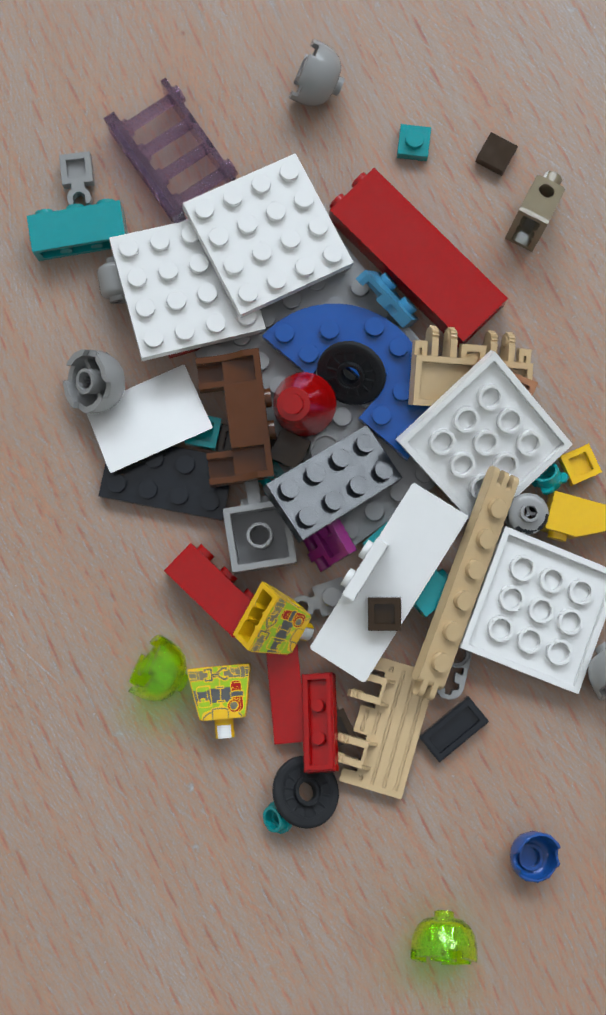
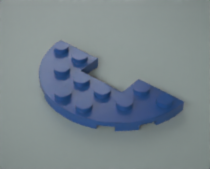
M340 303L321 304L303 308L289 314L262 335V338L301 372L313 374L317 372V365L321 354L329 346L337 342L354 341L371 348L383 362L386 371V381L382 392L362 413L358 420L365 426L367 425L374 434L406 461L409 459L410 455L395 439L430 406L408 405L412 342L395 324L376 312L362 307ZM346 367L348 371L359 378V373L356 369Z

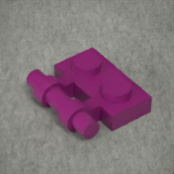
M340 519L303 541L309 551L307 556L311 563H316L320 572L328 569L331 565L357 550Z

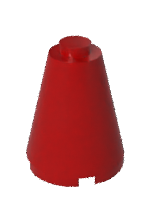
M309 372L296 373L284 379L277 387L273 397V411L278 423L285 430L298 436H312L322 432L332 421L337 408L335 392L331 385L322 377Z

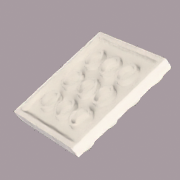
M296 153L182 204V208L239 318L245 317L352 267L354 263Z
M189 220L109 238L142 361L265 332L266 327L261 310L239 318Z
M492 350L395 439L455 507L468 516V521L490 466L493 465L499 468L500 471L503 470L509 473V475L519 478V484L514 495L515 498L573 445L499 355Z
M503 526L459 648L572 693L579 694L606 619V567Z

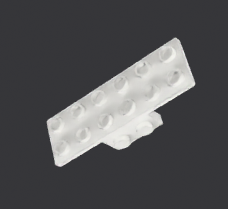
M416 483L411 484L380 536L376 538L374 543L368 540L358 555V557L363 559L358 569L355 571L350 568L340 585L344 586L345 590L311 644V650L361 682H365L397 632L368 631V597H401L402 624L466 523L468 516Z

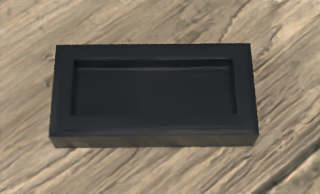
M466 696L422 732L419 738L440 763L489 721L471 698Z

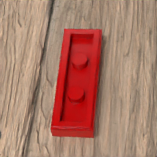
M296 644L293 652L288 655L266 653L274 745L303 742L302 685L298 644Z
M333 672L302 674L304 773L339 772L336 674Z

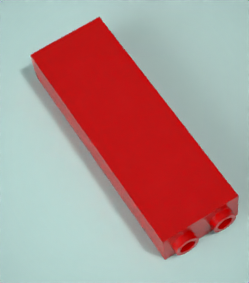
M375 168L367 175L364 172L361 173L351 186L353 188L345 196L342 193L339 194L330 204L329 217L333 225L382 273H388L396 282L397 288L443 333H445L448 327H455L458 333V348L459 344H466L505 305L508 297Z

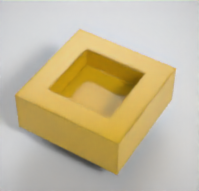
M589 444L558 458L563 471L569 476L568 482L570 486L602 473Z

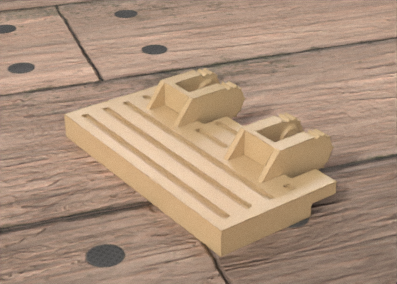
M430 325L426 331L425 341L413 340L408 405L432 406L477 363L478 359H482L490 350L497 353V333L488 330L485 333L483 345L459 344L458 358H456L458 333L455 327H448L444 333L442 356H438L439 328ZM506 332L501 341L500 358L512 372L532 380L534 364L531 363L532 349L517 348L516 362H514L516 338L512 332Z
M381 657L374 670L384 672L383 677L370 674L366 680L381 684L378 696L364 693V691L356 688L348 689L347 696L373 703L375 706L372 708L360 704L353 731L366 735L365 739L338 732V742L362 747L360 759L338 751V762L357 768L355 771L342 767L339 781L402 799L429 700L423 698V696L414 695L412 692L415 683L412 679L414 667Z

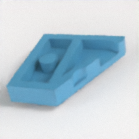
M364 270L356 278L362 286L368 284L377 296L376 301L389 312L402 328L411 327L419 320L414 314L417 311L416 307L406 296L400 297L395 290L397 284L388 273L382 274L377 271Z

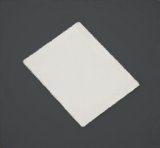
M185 365L176 367L124 390L120 401L113 408L105 412L87 413L110 473L210 430L213 427Z

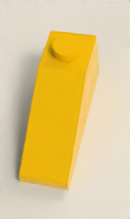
M558 491L549 494L547 500L548 522L540 530L548 533L547 538L566 542L567 538L573 539L606 532L605 504Z

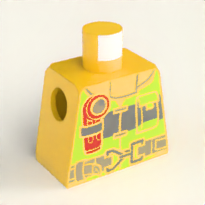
M262 581L233 635L248 651L288 655L293 652L299 640L308 641L311 639L314 627L309 622L311 614L297 601Z
M251 663L187 669L199 720H214L216 739L235 737L233 718L247 716Z

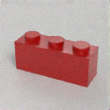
M190 543L164 572L223 629L235 638L233 633L254 594L248 588L242 592L234 584L238 578L225 566L219 570L211 562L215 556L202 544L196 548Z

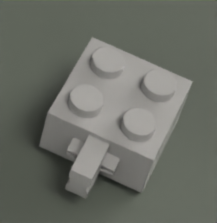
M258 480L245 482L247 499L240 500L241 506L223 509L232 573L240 574L296 565L297 559L292 532L272 502L269 501L268 496L260 495Z

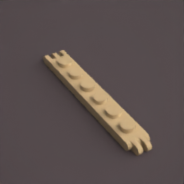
M493 465L488 468L412 673V679L415 681L412 689L413 694L419 697L423 696L427 700H433L437 690H442L446 684L519 484L518 477L509 475V473L503 470L500 471L499 468Z

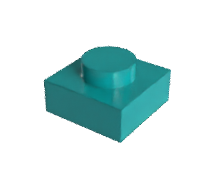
M401 124L397 158L427 161L431 127Z
M208 416L213 426L212 429L185 440V445L216 451L223 422L222 418Z

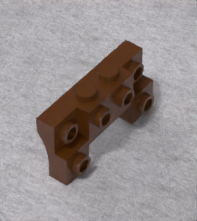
M259 348L195 358L200 394L218 391L225 392L232 450L206 453L211 488L274 478L270 440L276 439L274 420L267 419L266 408L272 407L270 388L264 389Z

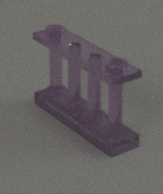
M164 78L161 80L165 95L163 98L128 121L126 119L120 121L115 112L106 116L104 121L114 140L174 224L186 220L182 208L183 202L202 195L223 180L226 183L236 180L235 176L238 175V172L230 159L223 160L184 104L186 99L177 85L172 87L168 80ZM173 106L182 121L147 144L141 143L137 145L132 138L135 135L134 131ZM190 131L199 145L162 170L160 168L154 170L149 162L152 160L151 156ZM207 155L216 167V170L182 193L178 194L176 192L172 195L166 187L169 184V180Z

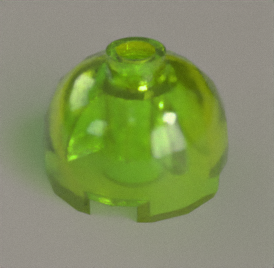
M156 635L149 642L154 647L146 656L141 654L129 679V683L133 684L134 687L128 690L129 693L152 702L164 701L170 698L176 691L181 692L188 681V674L185 673L187 661L180 646L162 635Z
M436 910L434 911V917L425 918L416 926L411 939L410 959L426 963V957H430L431 961L441 962V965H471V962L477 963L476 936L472 928L465 921L454 918L453 911Z

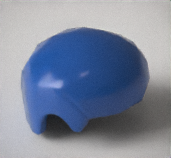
M529 831L520 834L514 840L510 850V862L513 871L520 878L528 882L539 883L550 878L560 865L558 850L561 848L560 844L547 833Z

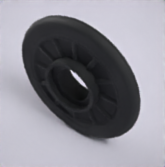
M354 341L337 342L329 346L321 354L318 361L317 375L331 385L335 392L336 400L348 405L369 403L377 398L384 388L386 371L383 362L371 348ZM346 367L356 369L359 373V378L357 380L348 379L344 375L343 369Z
M297 756L286 761L277 771L273 781L272 794L276 809L288 823L299 828L311 829L324 824L333 815L338 804L339 788L333 772L304 773V756ZM303 782L309 784L313 790V796L309 801L303 800L299 794V788Z

